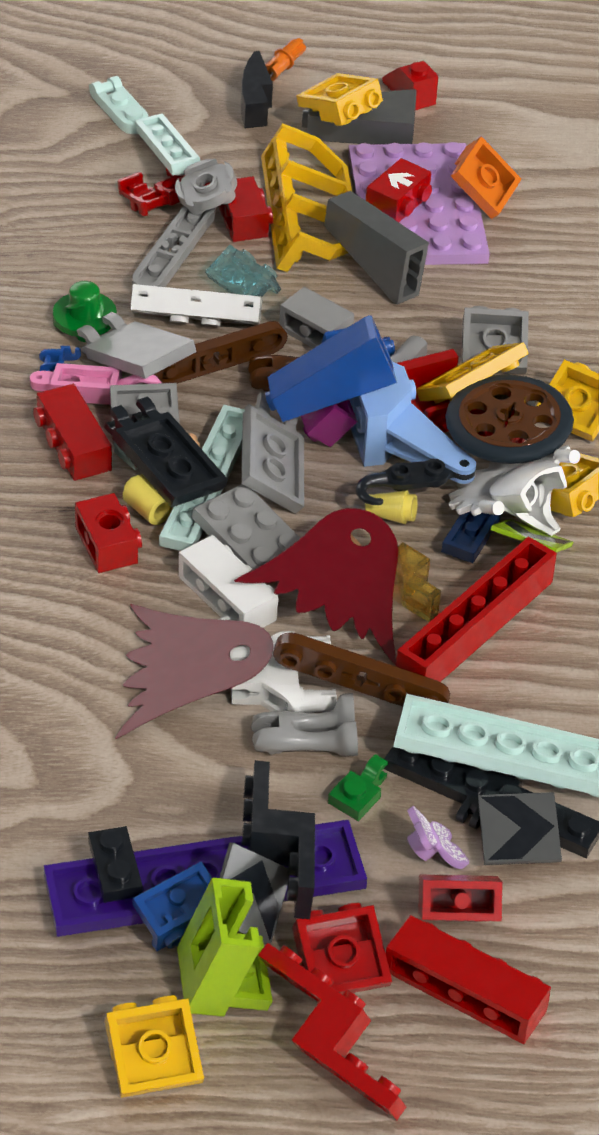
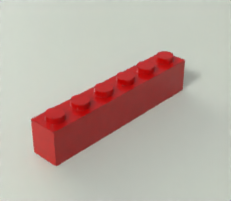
M528 536L397 650L396 667L441 682L553 582L557 553Z

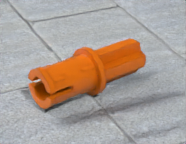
M301 38L292 39L284 48L276 50L274 57L265 64L269 75L273 73L270 77L272 81L276 80L284 70L292 68L294 61L305 52L306 45Z

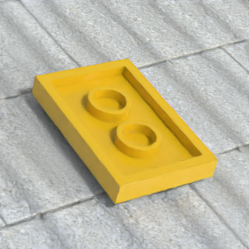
M524 342L491 346L417 388L416 393L420 401L434 400L436 404L449 399L451 402L456 393L465 387L493 376V374L500 370L501 372H507L519 366L518 360L528 355V350Z

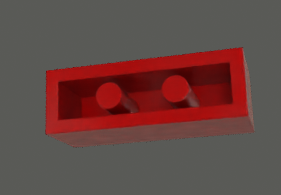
M75 384L37 393V407L33 409L34 419L38 427L44 428L50 448L55 447L58 452V459L62 469H67L74 481L112 471V445Z

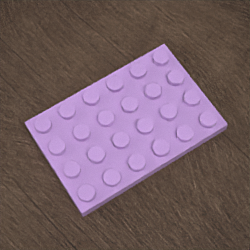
M422 142L418 144L390 143L371 145L362 143L359 145H349L348 158L354 193L366 200L367 186L400 158L432 172L430 183L432 192L429 199L417 206L410 216L403 218L399 222L429 242L425 265L489 263L490 253L480 207L451 177V174L457 167L455 162L465 149L466 143L429 144Z

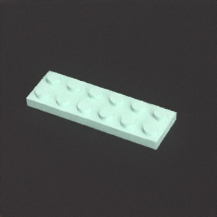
M406 694L393 747L404 749L409 753H421L441 758L447 762L463 763L478 767L484 771L505 773L522 780L530 779L551 784L556 788H568L599 797V739Z

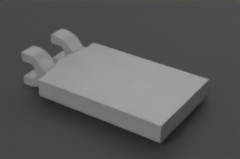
M114 312L102 317L103 323L108 324L112 331L102 336H99L98 332L90 325L77 329L78 336L83 337L87 342L86 345L81 347L82 353L86 354L87 359L145 379L196 352L195 343L192 339L136 321L127 325L120 315Z
M261 392L257 396L255 407L248 404L243 412L242 484L296 514L304 507V435L296 431L298 417L285 422L272 418L266 396Z

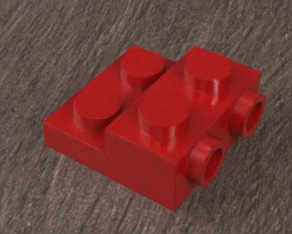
M350 903L339 907L338 912L323 914L322 910L311 911L310 919H296L292 931L298 956L302 958L300 965L304 966L309 972L314 967L324 972L334 981L331 987L343 995L346 989L356 993L391 985L393 981L374 905L362 907L361 903Z

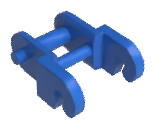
M60 346V349L42 350L39 358L44 363L40 366V371L54 372L57 363L65 364L64 361L79 359L81 357V349L76 347L75 353H71L70 346Z

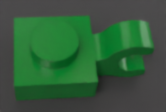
M375 754L367 762L361 775L350 771L328 794V804L359 822L381 798V788L378 786L387 777V773L382 770L388 765V761Z

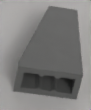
M417 90L381 92L383 101L378 107L372 108L368 113L360 114L358 118L352 119L350 123L342 126H336L332 122L321 121L319 111L315 112L309 108V110H303L302 128H307L308 134L327 142L367 143L370 145L390 143L413 144Z
M352 191L328 199L324 226L392 302L398 305L419 296L429 242Z

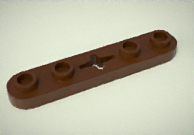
M265 322L195 344L196 352L153 375L157 376L162 383L178 384L248 362L252 357L274 354L284 347L288 335L278 322Z
M284 633L276 639L273 656L285 668L402 707L404 706L406 694L449 703L451 694L449 688L437 680L298 633ZM360 672L366 673L364 676L359 675Z

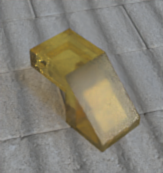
M402 542L398 546V565L396 570L401 604L404 608L430 622L439 613L441 590L428 583L430 558Z

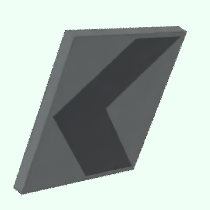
M554 792L478 795L484 865L562 862Z
M229 843L219 878L251 882L254 900L238 933L246 934L250 927H257L259 936H263V943L265 945L267 942L271 944L291 875H288V868L235 843Z

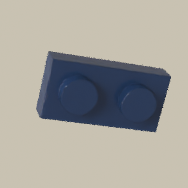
M471 511L459 515L442 542L441 552L474 563L493 533L491 530L492 525L499 523L500 515L481 513L473 516Z

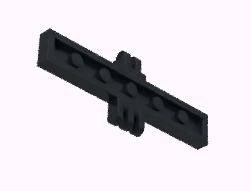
M392 747L384 758L388 761V765L384 770L461 803L462 805L456 814L455 820L464 823L469 814H472L469 827L478 829L480 826L478 795L533 793L522 788V781L513 775H506L496 771H483L471 765L447 762L441 758L421 753H409L404 749ZM555 802L560 847L587 859L599 839V821Z

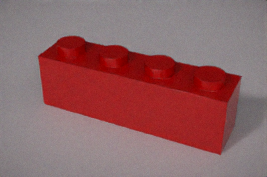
M410 915L386 947V957L392 976L522 1044L526 1043L547 1012L551 993L550 986L535 976L527 975L509 966L502 959L492 957L474 948L467 941L457 939L439 930L430 922H424Z

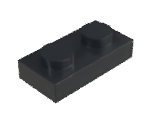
M127 826L88 832V843L103 902L134 898L143 893V885Z

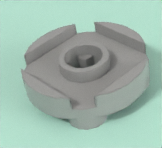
M205 159L190 165L184 170L185 176L181 182L177 179L175 183V191L180 203L188 208L193 215L201 214L205 210L216 208L222 204H229L236 197L237 178L232 166L225 162V165L218 164L216 159Z

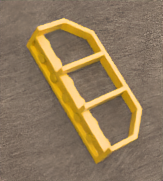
M282 123L261 155L267 204L271 206L273 212V224L270 225L276 268L288 272L294 262L297 263L300 260L303 251L329 261L348 254L340 243L331 244L300 232L301 228L298 224L297 212L325 223L327 206L295 194L292 179L336 196L352 191L348 166L320 138ZM286 142L310 151L336 178L289 160Z

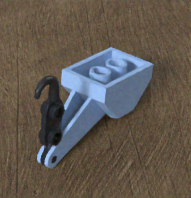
M395 362L392 363L397 381L396 384L349 399L358 421L351 428L363 466L383 465L392 455L412 462L396 463L380 473L364 476L358 481L356 495L361 501L370 505H382L383 499L368 495L366 490L369 488L385 486L391 487L395 491H405L425 487L436 488L445 484L448 479L460 484H468L475 478L476 461L411 403V400L416 399L414 380H409L405 367Z

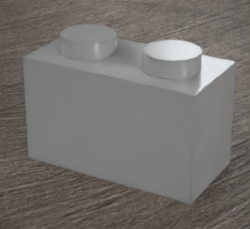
M303 287L280 305L279 324L288 335L315 348L322 343L325 332L345 329L354 324V313Z

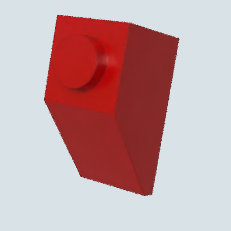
M425 61L399 67L383 76L382 82L391 91L417 90L415 110L436 105L439 75Z

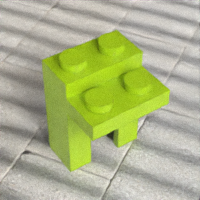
M211 878L177 946L183 998H188L192 1014L224 1017L229 1007L268 1011L273 1002L268 968L258 956L264 948L263 936H259L257 927H250L246 934L237 933L254 902L251 882Z

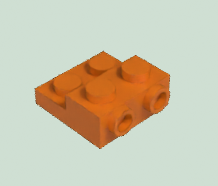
M482 136L465 147L455 162L457 167L451 174L453 180L491 219L500 214L522 180Z

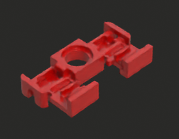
M166 168V174L170 178L155 183L154 188H148L147 183L143 181L142 172L139 171L117 180L119 194L130 200L133 211H139L140 215L147 216L148 212L166 204L172 206L180 202L175 191V183L177 179L181 182L184 176H172Z

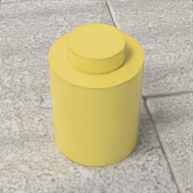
M143 474L134 476L126 482L123 500L152 525H159L168 519L173 507L169 506Z

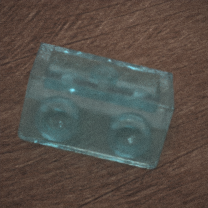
M231 245L205 271L209 279L231 294L262 297L269 289L276 294L281 291L276 280L278 275L271 267L266 264L260 266L245 249L239 251Z

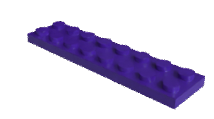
M349 819L315 824V889L313 897L366 889L367 876ZM242 836L134 852L143 885V892L201 861L212 878H219L229 843L241 846ZM92 858L44 865V878L57 937L144 923L132 905L133 898L103 902ZM288 886L285 893L284 901H287Z

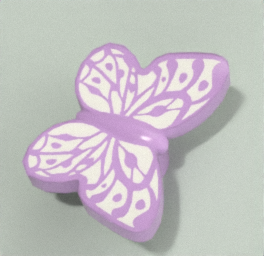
M414 806L407 810L415 828V831L407 837V840L412 850L422 860L427 861L438 852L448 864L455 868L463 869L469 864V860L463 851L450 841L452 834L449 829L435 821L429 823L424 815Z

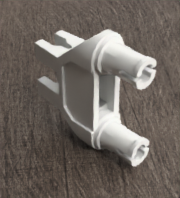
M281 631L271 636L273 646L275 647L276 639L280 635L290 632L294 633V631ZM330 635L307 636L331 644ZM248 646L234 647L230 651V659L241 661L247 658L250 654V648ZM273 654L268 664L260 673L252 679L231 688L232 704L262 705L270 711L328 712L334 709L337 701L336 689L303 690V687L299 685L298 671L280 665L275 660Z

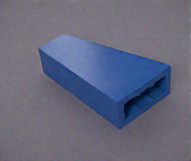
M372 315L360 319L268 376L270 391L265 392V396L270 410H277L282 422L396 384L392 359Z

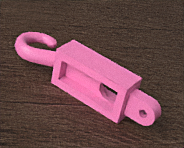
M62 363L56 364L54 372L36 371L30 375V385L33 390L46 391L74 383L86 403L111 405L110 385L162 383L155 375H151L146 379L136 375L122 378L121 370L113 367Z

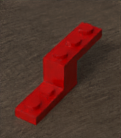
M267 942L258 954L264 964L318 1003L291 1041L306 1056L395 1120H398L407 1108L398 1096L401 1089L384 1076H381L376 1081L365 1073L369 1067L349 1052L371 1022V1019L363 1010L366 1003L347 989L343 995L331 987L334 981L318 968L314 967L309 972L299 965L302 962V958L288 947L283 945L278 950Z

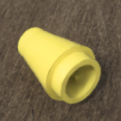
M408 490L368 494L374 498H382L383 504L370 505L365 503L366 511L374 513L380 518L401 524H406L407 521H415L418 507L416 494H409Z

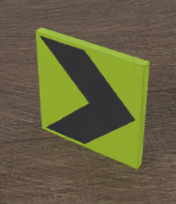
M511 519L494 524L491 527L492 531L520 540L521 542L529 536L556 553L573 545V541L556 535L549 536Z

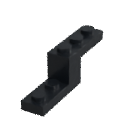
M255 760L253 776L245 775L243 794L245 799L242 822L244 823L241 846H248V850L282 866H288V875L295 876L289 877L287 901H294V918L310 919L315 889V813L268 809L270 762Z

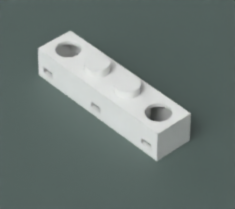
M133 284L131 311L133 313L170 316V322L185 324L189 323V318L202 319L201 325L220 327L221 321L253 325L260 324L262 298L260 296Z

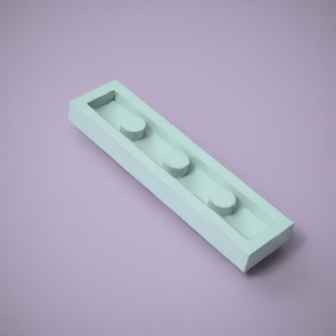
M163 113L135 120L136 132L172 176H185L184 170L200 161L197 153Z

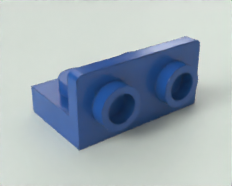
M202 861L133 898L132 905L153 936L152 946L155 951H159L166 946L168 949L178 946L212 878Z

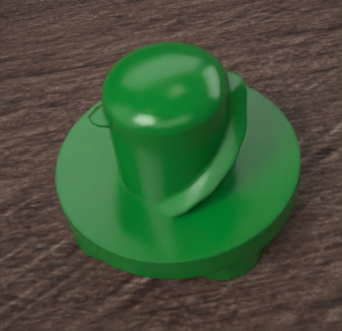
M78 281L70 287L69 294L61 297L53 307V324L62 332L77 337L81 342H86L83 337L78 336L77 329L90 325L99 335L108 332L111 327L103 323L102 317L111 312L117 313V308L110 298L100 294V289L95 283L91 281Z

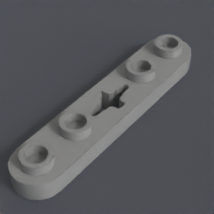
M183 206L133 273L132 287L133 284L166 287L213 222L215 208L205 210L198 215H193L188 208Z

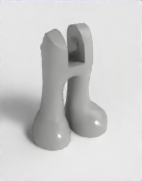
M353 693L340 695L334 709L324 713L271 711L253 716L251 728L254 734L252 741L257 751L268 752L270 755L279 754L284 751H328L344 757L358 756Z

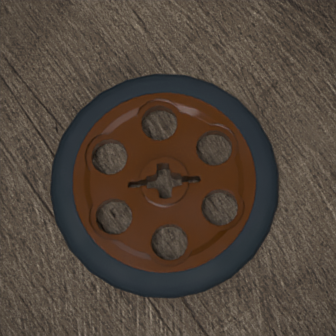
M494 375L465 387L457 392L451 400L445 416L447 429L454 441L465 451L481 459L506 464L531 462L554 453L565 443L572 432L574 423L572 409L559 391L543 381L519 375ZM498 394L507 395L509 398L499 400L494 398V396ZM538 401L541 405L529 406L526 402ZM474 409L483 410L485 413L476 415L470 413L469 411ZM543 422L549 424L550 426L547 428H539L536 427L534 424ZM481 431H489L492 432L493 435L484 437L478 435L477 433ZM512 438H523L526 441L523 443H513L510 440Z

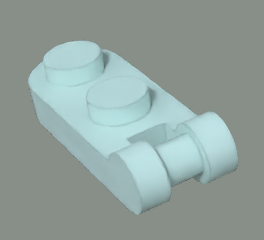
M113 76L104 83L100 81L90 83L89 91L91 97L113 122L125 133L138 134L136 132L135 120L148 117V113L123 87L120 78Z

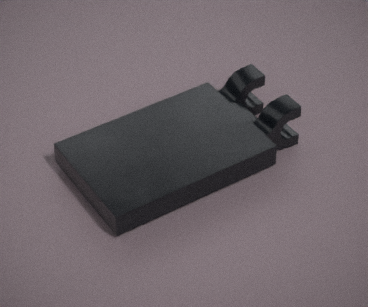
M148 396L137 400L136 406L141 412L132 414L131 419L122 405L110 408L109 414L114 420L105 423L104 428L113 435V441L171 508L225 489L228 481L227 477L169 412L163 414L158 412Z

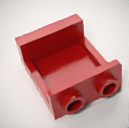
M454 349L402 361L397 364L405 367L409 380H414L417 389L458 366L459 356ZM416 393V399L411 400V403L443 433L448 432L445 416L450 400L447 399L436 404L434 400L420 401ZM474 409L469 411L470 413L476 415L485 413L483 410Z

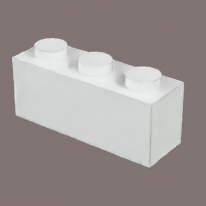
M214 535L179 552V578L221 618L228 615L231 620L253 623L262 628L277 620L279 599L278 595L274 594L275 589L265 583L235 582V579L253 571V569L238 559L231 548L223 545Z

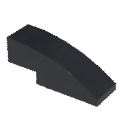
M260 51L253 52L243 72L241 117L244 128L267 126L268 108H272L273 83Z

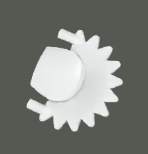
M569 445L558 448L554 453L531 462L506 464L490 461L488 468L475 471V478L472 482L468 484L457 483L459 490L449 494L451 501L448 505L451 510L456 509L458 515L470 511L473 516L481 513L501 515L504 511L516 516L531 528L553 536L561 528L551 513V492L554 488L564 489L567 487L566 478L559 463L575 464L580 460V453L577 450H571Z

